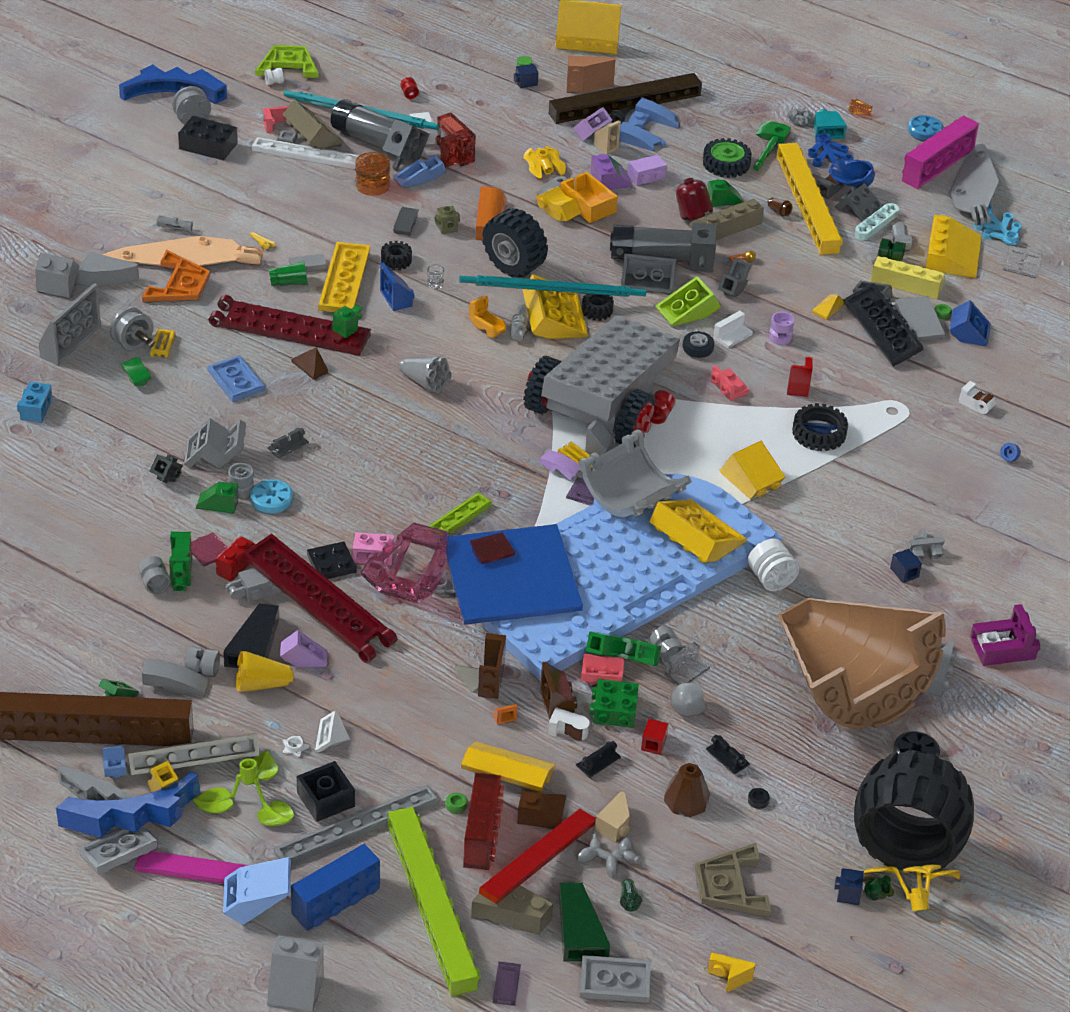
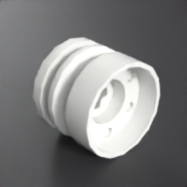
M778 539L764 540L748 556L747 563L758 576L764 588L769 591L784 589L799 574L800 567L798 562L789 553L782 541Z

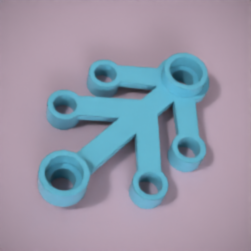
M990 204L987 210L991 223L984 222L985 224L981 225L980 221L977 220L978 226L974 223V228L977 230L987 228L982 233L984 239L994 237L1002 239L1004 243L1010 246L1019 242L1018 232L1021 231L1022 225L1019 222H1013L1011 230L1008 231L1006 228L1012 222L1013 215L1011 213H1004L1002 222H1000L992 214L993 206Z

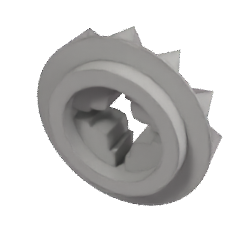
M792 108V110L788 111L787 118L793 124L807 125L812 122L813 114L809 110L806 111L805 108Z

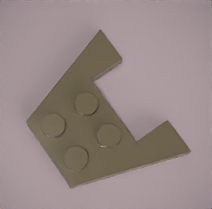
M756 843L695 863L694 870L701 904L771 918L772 911L768 895L746 896L740 866L759 865L760 857Z

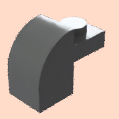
M735 257L729 274H723L718 290L732 296H738L748 283L747 277L752 263Z

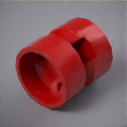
M658 390L653 396L655 397V409L653 418L650 419L654 424L664 423L676 402L671 393L665 390Z

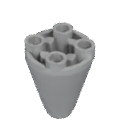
M445 357L404 358L400 363V371L404 375L431 392L439 393L446 382L452 377V372L449 371V364Z

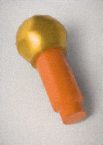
M749 250L744 254L730 256V262L734 261L735 257L752 262L756 259V253Z

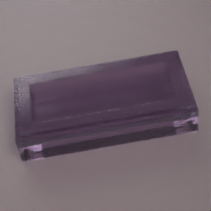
M498 961L492 1003L516 1005L521 964Z

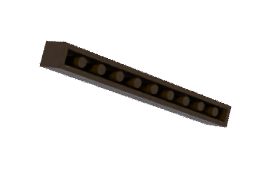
M695 73L549 100L548 114L555 124L585 119L602 107H604L608 114L615 110L624 109L626 106L630 107V109H635L636 104L641 98L662 104L701 96L702 82Z

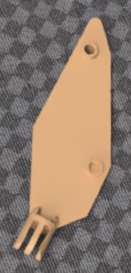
M194 236L123 247L102 254L133 263L161 266V259L167 249L199 266L232 261L259 265L264 255V249L240 246L232 239Z

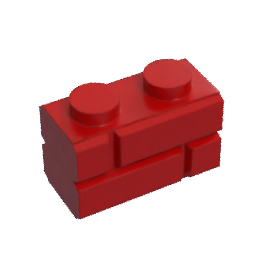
M239 536L215 559L217 566L216 574L230 582L233 581L239 572L244 571L249 566V563L242 558L243 553L254 546L255 543Z

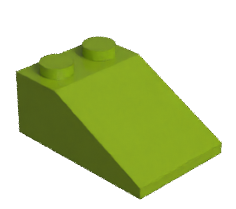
M698 276L655 306L672 327L707 318L721 308L714 293Z

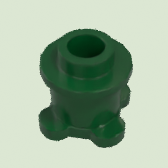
M885 875L883 878L878 877L867 880L864 888L865 894L872 901H876L879 898L885 899L886 896L892 897L894 890L891 887V878Z

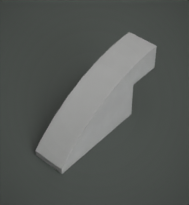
M89 252L82 263H77L80 266L75 284L93 285L95 283L98 286L135 281L139 278L138 264Z

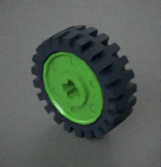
M721 138L720 141L715 139V141L707 143L704 148L703 166H705L706 170H709L708 172H714L716 176L720 174V177L726 175L727 178H730L731 175L733 178L737 177V175L742 176L750 168L752 152L746 144L743 145V142H737L736 139L731 141V138H727V140Z

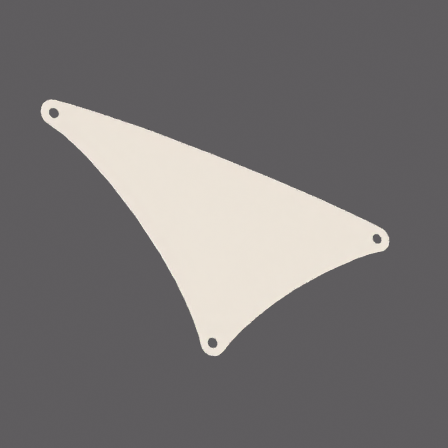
M675 399V406L664 423L654 424L651 422L649 432L644 433V447L652 462L663 474L678 473L708 481L721 487L743 504L752 499H749L719 471L733 453L762 440L786 476L781 482L784 485L888 431L907 419L910 413L904 404L894 400L834 407L833 410L837 408L840 410V413L843 412L845 414L844 417H847L848 431L845 442L840 447L836 446L834 450L830 448L829 451H825L822 448V451H818V448L811 450L810 446L804 447V443L800 445L792 433L795 414L802 408L735 406ZM893 407L898 410V413L890 415L886 412V409ZM552 410V451L558 452L559 448L563 449V446H568L571 441L585 451L587 428L590 424ZM815 420V421H809V422H808V423L830 424V423H828V422L820 421V420ZM614 431L613 433H612V432H609L610 435L614 438V437H615V434H614L615 431ZM614 438V448L620 445V444H618V443L615 442V440H616L615 438ZM557 469L553 473L549 471L541 510L535 526L557 524L594 504V497L582 477L583 472L580 471L569 480Z

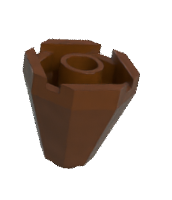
M687 763L680 766L670 780L664 795V802L672 813L679 814L681 812L684 813L685 817L690 818L705 812L710 792L698 765Z

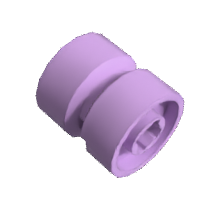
M777 312L772 315L769 339L772 343L786 345L791 342L794 317L790 313Z

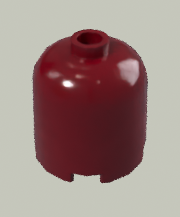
M693 178L683 180L684 182L676 189L681 219L684 220L685 217H689V220L704 217L708 211L712 213L713 206L705 183L701 180H693Z

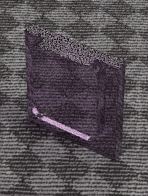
M577 477L566 498L586 505H593L594 497L590 493L584 479Z

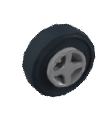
M695 331L688 333L684 337L682 347L686 354L702 358L709 356L713 352L715 343L713 337L709 334Z

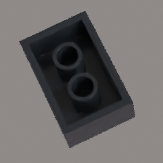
M192 116L178 132L179 149L224 161L238 144L237 127Z

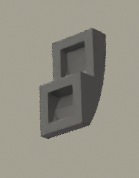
M402 207L394 225V233L410 236L413 225L416 223L419 209Z

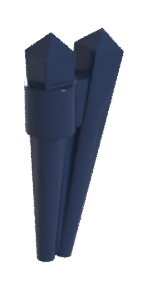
M803 423L805 428L819 434H830L832 430L838 428L837 425Z

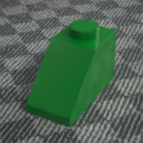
M719 179L708 181L707 190L713 207L743 203L739 192L727 181Z
M217 482L200 494L196 509L234 514L239 501L238 484Z

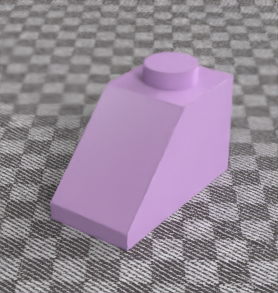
M299 630L281 641L280 657L294 667H325L327 665V650Z

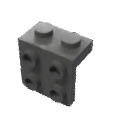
M865 183L858 188L856 186L848 192L849 195L845 193L838 199L840 202L835 206L840 211L849 205L862 222L883 207Z

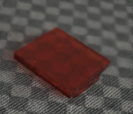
M503 532L470 540L472 551L481 564L515 556V552Z

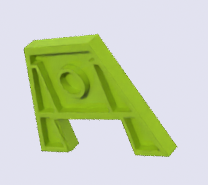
M274 45L255 70V76H265L264 71L267 69L272 70V67L281 69L301 68L303 69V77L319 78L318 71L306 46Z

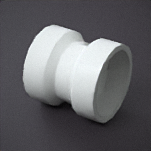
M281 68L264 71L267 86L273 85V83H284Z

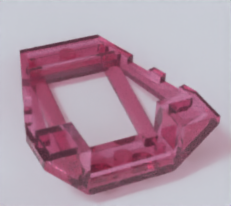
M413 522L397 535V539L390 545L386 544L382 548L383 551L377 556L373 555L360 572L361 576L382 594L418 603L431 596L441 581L448 548L449 532ZM410 543L435 549L425 574L422 573L417 582L396 576ZM399 548L392 567L388 571L387 563L383 562Z

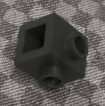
M157 454L149 472L157 475L156 479L167 483L168 480L176 482L181 474L183 465L178 463V458L167 454L165 457Z

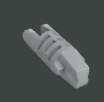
M524 304L518 306L517 312L512 318L511 338L513 340L522 341L527 331L528 308Z

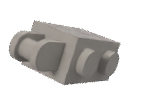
M255 568L239 572L238 580L227 583L225 587L230 592L232 599L245 597L247 602L282 592Z

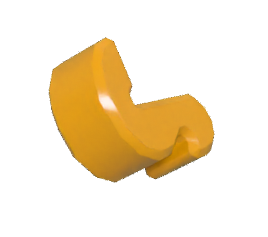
M482 295L470 302L469 316L476 328L486 330L488 337L495 338L506 331V324L504 320L487 310L489 307L488 296Z

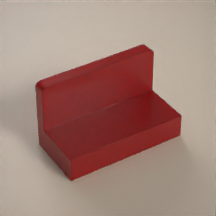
M805 357L804 366L791 365L787 395L808 397L813 370V357Z

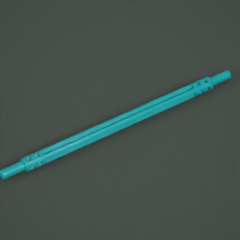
M284 91V96L328 108H334L340 101L301 91ZM363 106L413 127L439 129V124L428 122L422 118Z
M477 275L476 277L459 276V283L476 284V286L629 297L630 295L646 296V290L631 289L628 286Z

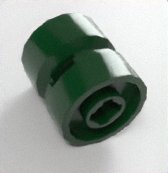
M882 238L877 257H886L902 262L906 243L899 241L893 243L890 239Z

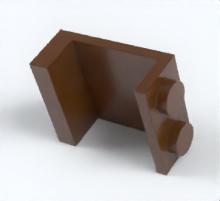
M486 633L484 666H479L478 697L499 698L505 666L507 635Z

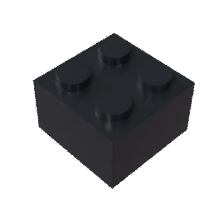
M336 761L297 776V794L316 822L355 807V789Z

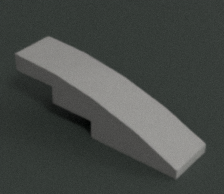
M63 766L57 768L59 783L79 799L101 801L132 798V796L120 788L98 777Z

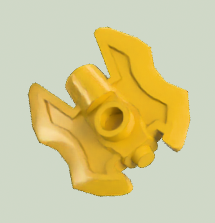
M545 145V149L538 148L536 151H533V148H529L525 152L523 158L529 164V171L537 178L542 179V170L546 175L552 174L554 169L561 176L565 174L566 164L560 159L558 150Z

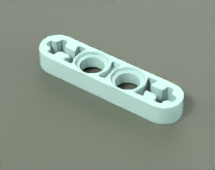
M893 203L885 204L856 226L855 238L858 240L869 239L898 216L899 207Z

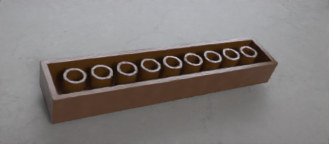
M0 692V740L174 746L192 743L194 730L192 700Z

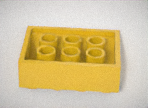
M560 0L556 48L617 55L622 5L579 0Z
M934 214L925 268L941 273L976 278L982 236L952 217Z
M534 274L530 277V279L547 280ZM522 289L533 334L546 339L586 338L588 336L578 293Z
M692 499L659 501L649 520L656 530L667 534L670 540L681 544L685 551L698 556L697 559L703 563L718 561L747 541L745 536Z

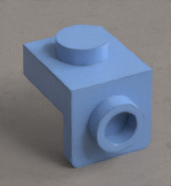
M124 746L104 747L102 751L105 777L120 778L122 775H127Z

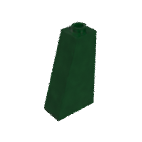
M560 883L559 905L563 962L582 961V955L609 957L610 943L583 883Z

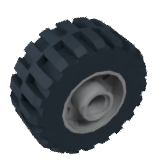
M516 208L506 209L489 220L484 227L482 235L484 238L482 241L483 245H485V252L488 253L490 261H493L495 264L494 266L497 269H501L502 273H507L511 277H523L544 263L548 254L547 237L544 236V230L540 228L539 222L534 220L532 215L526 214V211Z

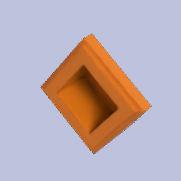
M517 704L497 708L493 712L496 724L516 721Z

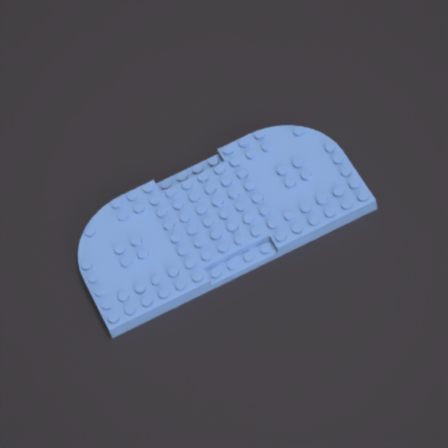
M678 473L665 474L666 476L673 479H679L686 476ZM689 476L692 482L686 485L687 489L678 494L673 492V497L666 501L692 499L747 538L744 544L718 561L703 563L697 559L698 556L685 551L681 544L670 540L667 534L655 529V526L649 522L655 507L649 510L646 507L643 509L644 513L635 518L632 515L621 518L607 512L594 498L593 505L557 523L583 604V611L481 624L488 633L507 635L506 650L541 681L542 662H547L562 671L582 660L584 654H592L586 651L589 631L625 636L748 567V556L759 543L768 539L782 541V536L721 487Z

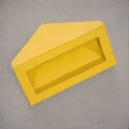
M830 294L812 310V313L827 320L844 305V301L839 295Z

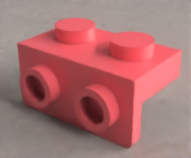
M584 654L581 681L591 685L597 684L598 679L622 682L624 658Z

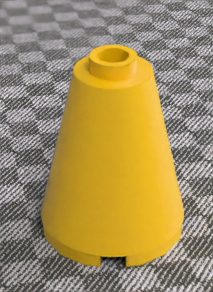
M241 651L237 661L239 669L236 672V691L249 692L286 687L289 685V682H293L294 671L291 670L289 665L247 651Z

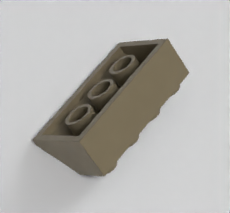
M293 100L282 114L287 119L285 122L292 126V129L299 133V136L306 140V143L313 148L316 146L322 150L344 142L317 114L296 100Z
M751 199L694 220L688 226L692 229V223L716 224V240L762 224L764 207L755 199Z

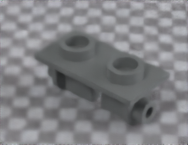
M296 428L288 433V437L284 435L274 439L271 446L267 447V449L278 458H281L308 444L309 441L303 437L305 430L303 428Z

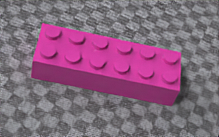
M963 115L908 152L904 158L905 165L902 170V181L919 189L968 155L975 148L979 123Z

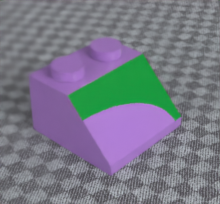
M608 154L592 156L591 174L608 189L632 187L622 165Z

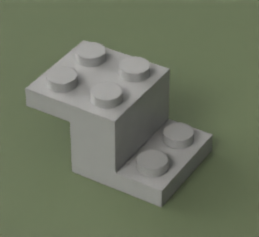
M210 418L187 439L184 465L191 468L195 463H199L202 458L219 469L228 464L236 454L241 453L244 449L246 423L239 420L228 430Z

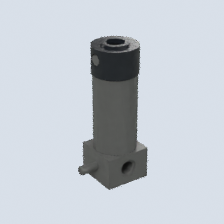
M348 99L340 100L333 108L331 114V125L335 130L349 136H354L396 155L392 166L395 170L399 169L402 159L413 163L420 159L430 135L416 127L396 119H391Z
M692 223L691 230L613 224V231H611L610 237L611 258L624 259L625 254L676 259V262L689 263V271L713 272L716 250V224Z

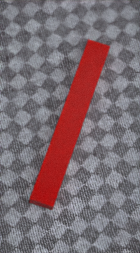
M578 809L480 886L478 893L495 904L499 903L595 826L596 817L582 809Z

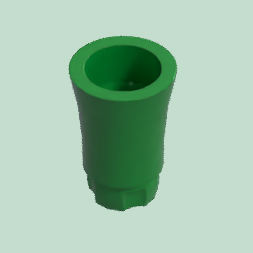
M305 261L269 269L271 286L308 285Z

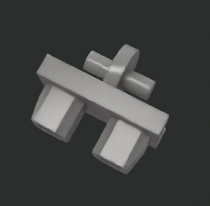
M920 529L919 535L913 536V540H910L909 547H906V549H910L918 557L919 561L925 558V552H930L932 559H939L943 555L942 546L945 540L944 537L933 538V534H927L925 529Z

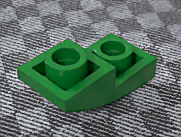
M138 357L121 363L123 371L128 375L130 382L134 386L145 385L147 381L152 379Z

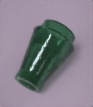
M626 879L621 883L620 905L626 911L633 912L640 908L642 898L634 881Z

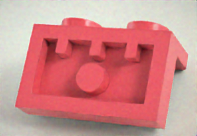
M713 366L711 380L729 400L749 394V388L730 368L721 371L717 366Z

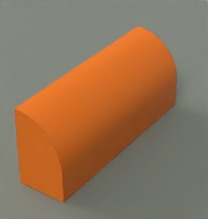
M481 186L475 240H483L484 237L482 235L486 223L506 210V196L495 187Z

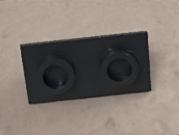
M716 734L712 737L711 741L713 744L707 747L706 751L733 774L740 772L750 765L745 759V755L730 747L729 743L721 735L718 736Z
M607 741L603 747L589 756L583 757L582 761L577 763L576 766L589 778L593 777L621 758L616 752L617 744L614 741Z

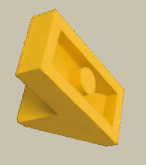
M711 952L707 973L717 977L728 978L726 992H729L753 980L756 963Z

